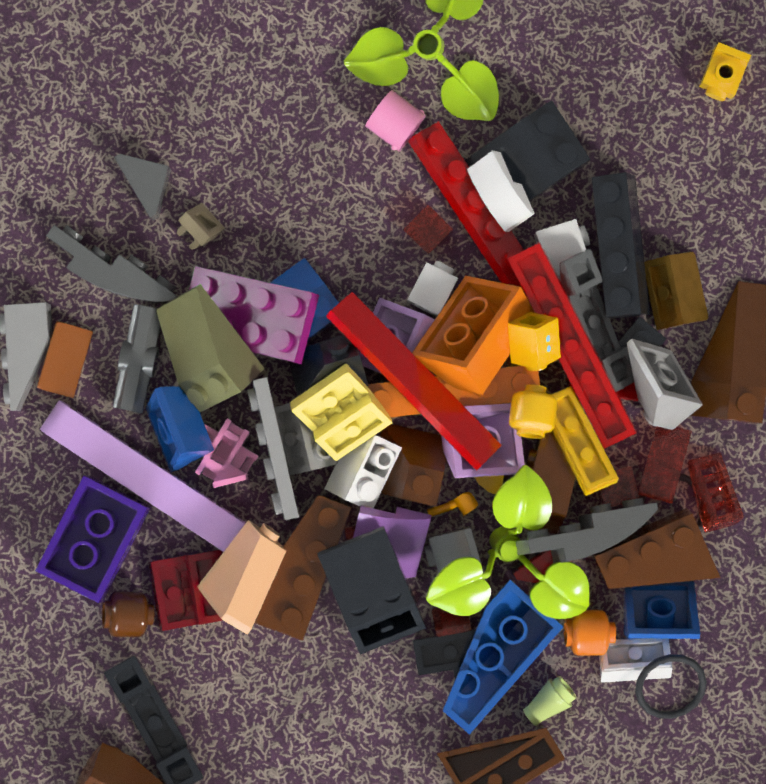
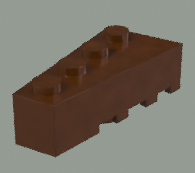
M322 495L317 496L283 546L286 553L255 620V624L303 641L327 577L317 552L339 544L352 506Z

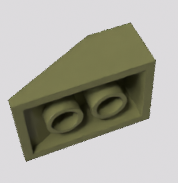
M201 284L163 304L156 310L178 385L199 412L242 392L264 370V367Z

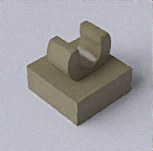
M200 203L186 211L178 220L182 226L178 228L177 234L180 237L188 231L194 238V242L189 246L193 250L215 239L225 227L203 203Z

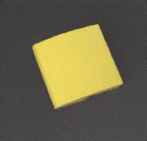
M347 363L290 402L291 411L313 431L314 440L335 461L392 424V419L387 411Z

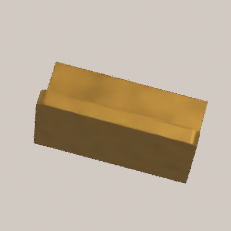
M694 252L667 255L644 262L647 288L656 330L708 320L707 307Z

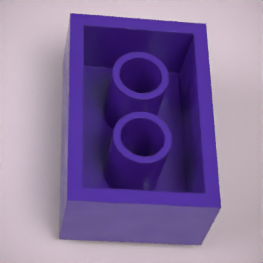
M84 475L35 571L97 603L104 601L151 506L89 475Z

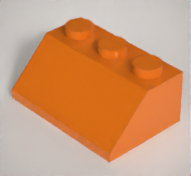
M465 276L412 353L428 370L452 387L483 395L510 355L508 323L529 312H535L521 287Z

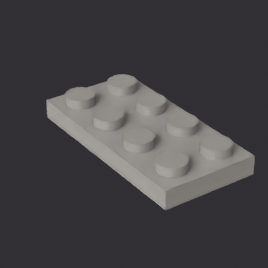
M267 377L256 379L252 383L253 389H248L247 393L251 411H259L261 419L260 424H255L259 445H267L269 458L263 459L267 480H275L277 493L271 494L275 515L282 514L283 520L298 518V510Z

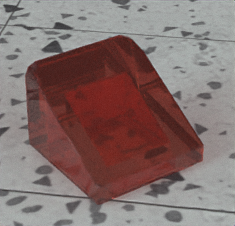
M440 608L432 609L435 631L438 637L470 631L469 616L454 615Z

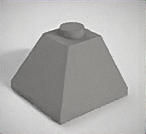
M635 339L627 342L637 398L644 409L642 411L643 416L652 426L670 430L675 429L703 405L671 350Z

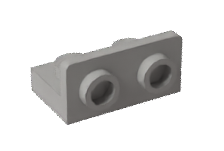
M290 403L274 407L290 476L338 464V460L335 461L314 440L313 431L291 411Z

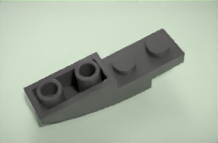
M53 225L46 237L74 256L66 267L68 270L103 290L122 297L152 303H167L178 297L173 293L176 286L161 275L156 280L145 273L148 266L132 254L128 259L119 254L113 264L109 265L108 262L112 257L95 245L91 251L79 243L83 236L67 225L63 230Z
M643 498L622 501L623 508L612 510L611 503L591 506V514L579 516L580 523L559 526L560 534L549 535L548 529L526 532L527 539L515 541L518 555L551 550L553 563L569 562L591 556L618 544L637 531L658 510L657 503L644 504Z

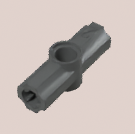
M136 304L133 306L127 340H124L118 360V371H120L113 400L114 408L143 413L150 377L153 378L156 367H153L154 361L159 356L157 344L161 325L156 312L157 308Z

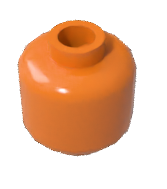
M587 609L578 616L564 620L565 647H570L571 651L577 656L604 655L608 650L609 643H615L616 641L615 622H609L608 616L603 610Z

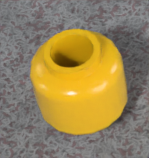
M525 385V391H519L512 395L509 425L517 430L516 435L525 438L542 439L545 437V433H549L554 429L557 399L551 394L546 393V387Z

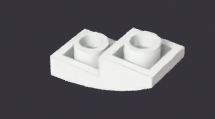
M492 150L467 169L483 202L505 232H510L535 214L522 184L513 182L501 152Z

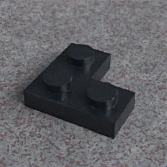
M476 629L413 639L418 675L453 670L456 679Z

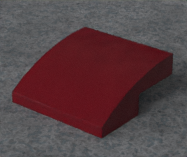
M220 549L148 562L160 631L223 621L197 587L222 555Z

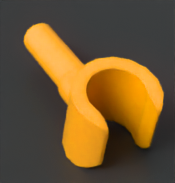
M464 492L447 503L427 509V512L433 517L458 507L464 516L477 508L479 504L472 493Z

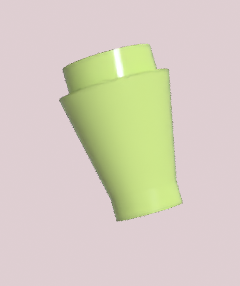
M558 676L554 680L549 679L530 704L523 709V712L537 726L542 721L572 707L571 702L577 697L568 683Z

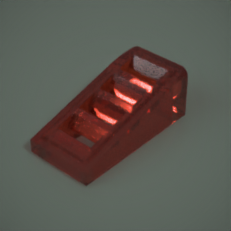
M721 452L689 460L687 464L705 533L736 525L744 518ZM715 467L716 473L702 475L701 470ZM718 481V487L707 488L706 484ZM721 495L722 501L712 502V497ZM725 509L726 515L717 516L716 511Z

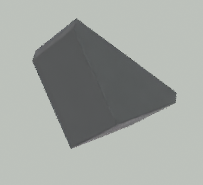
M123 154L115 156L116 162L149 217L153 221L159 218L171 173L170 167Z

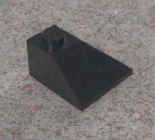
M345 335L336 336L306 347L302 364L289 361L297 396L346 363L366 386H369L359 351Z

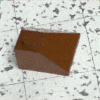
M390 424L381 430L380 437L402 447L381 494L437 506L447 461L443 452L441 435Z

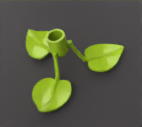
M426 0L430 10L443 13V16L436 25L432 26L431 30L419 32L414 38L413 46H410L409 49L403 51L404 42L397 32L389 28L380 27L365 33L344 60V65L361 80L378 86H391L403 80L408 73V64L404 57L417 53L426 60L437 59L454 75L446 79L441 88V100L448 112L465 120L491 121L496 116L499 105V90L492 71L484 64L474 60L466 62L458 71L442 55L445 45L442 37L438 34L450 15L456 20H467L477 14L481 9L483 0Z
M523 465L514 476L498 489L492 503L493 514L496 520L504 527L495 529L490 535L489 543L492 549L488 551L489 559L485 571L483 572L481 563L474 557L455 559L438 573L426 595V600L429 604L454 615L469 616L479 612L489 601L491 588L485 579L491 576L495 558L498 557L504 562H512L518 559L540 580L530 590V599L534 607L541 614L555 619H567L578 616L589 607V582L586 574L578 565L572 562H555L547 568L545 575H543L524 555H518L515 541H520L516 534H520L523 527L533 531L543 528L552 512V500L549 490L541 477L533 469Z

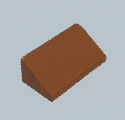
M56 321L37 385L38 389L74 398L93 331Z

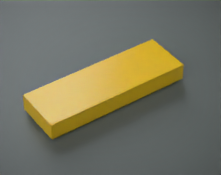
M572 386L551 394L557 399L555 426L552 432L584 495L587 496L617 483L619 478Z

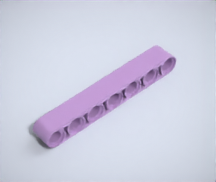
M61 400L57 402L41 426L40 430L221 551L224 552L245 525V521L227 509L216 505V502L195 488L192 489L186 485V482L165 468H160L156 462L136 449L133 450L127 443L109 431L101 429L100 425L79 411H74L70 408L71 406Z

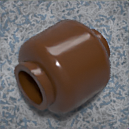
M116 591L110 595L108 600H104L102 603V627L108 628L112 637H141L145 634L147 625H153L154 605L147 603V598L142 592Z

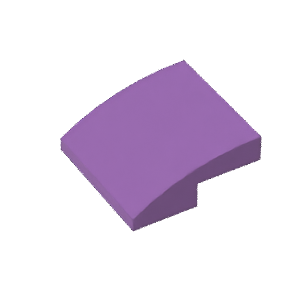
M361 506L353 538L384 526L406 578L416 577L431 515L397 507L394 514Z

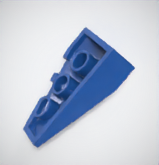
M510 579L486 606L442 710L469 735L563 628L554 618L541 614L532 604L530 597Z

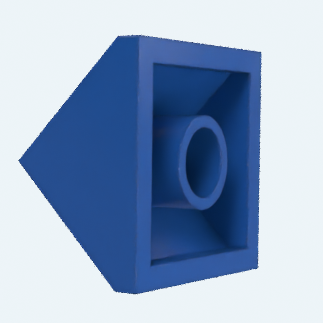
M172 386L154 389L146 411L170 473L214 451L200 412L189 401L181 387Z
M694 581L624 587V635L627 638L700 639Z

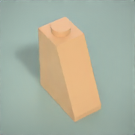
M249 520L197 586L222 620L246 634L250 632L286 553V550L278 541L280 535L273 528L265 523L259 527Z

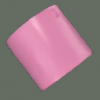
M391 90L372 113L365 127L388 143L392 150L399 152L419 128L426 115L423 110H418Z

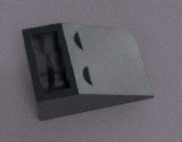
M384 526L317 552L360 655L426 629L418 603Z

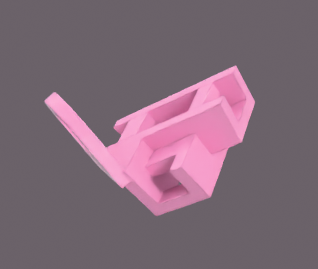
M228 418L219 432L205 424L214 451L204 456L195 473L198 475L203 474L213 480V488L248 480V471L253 462L258 458L257 454L243 447L250 432L236 426Z

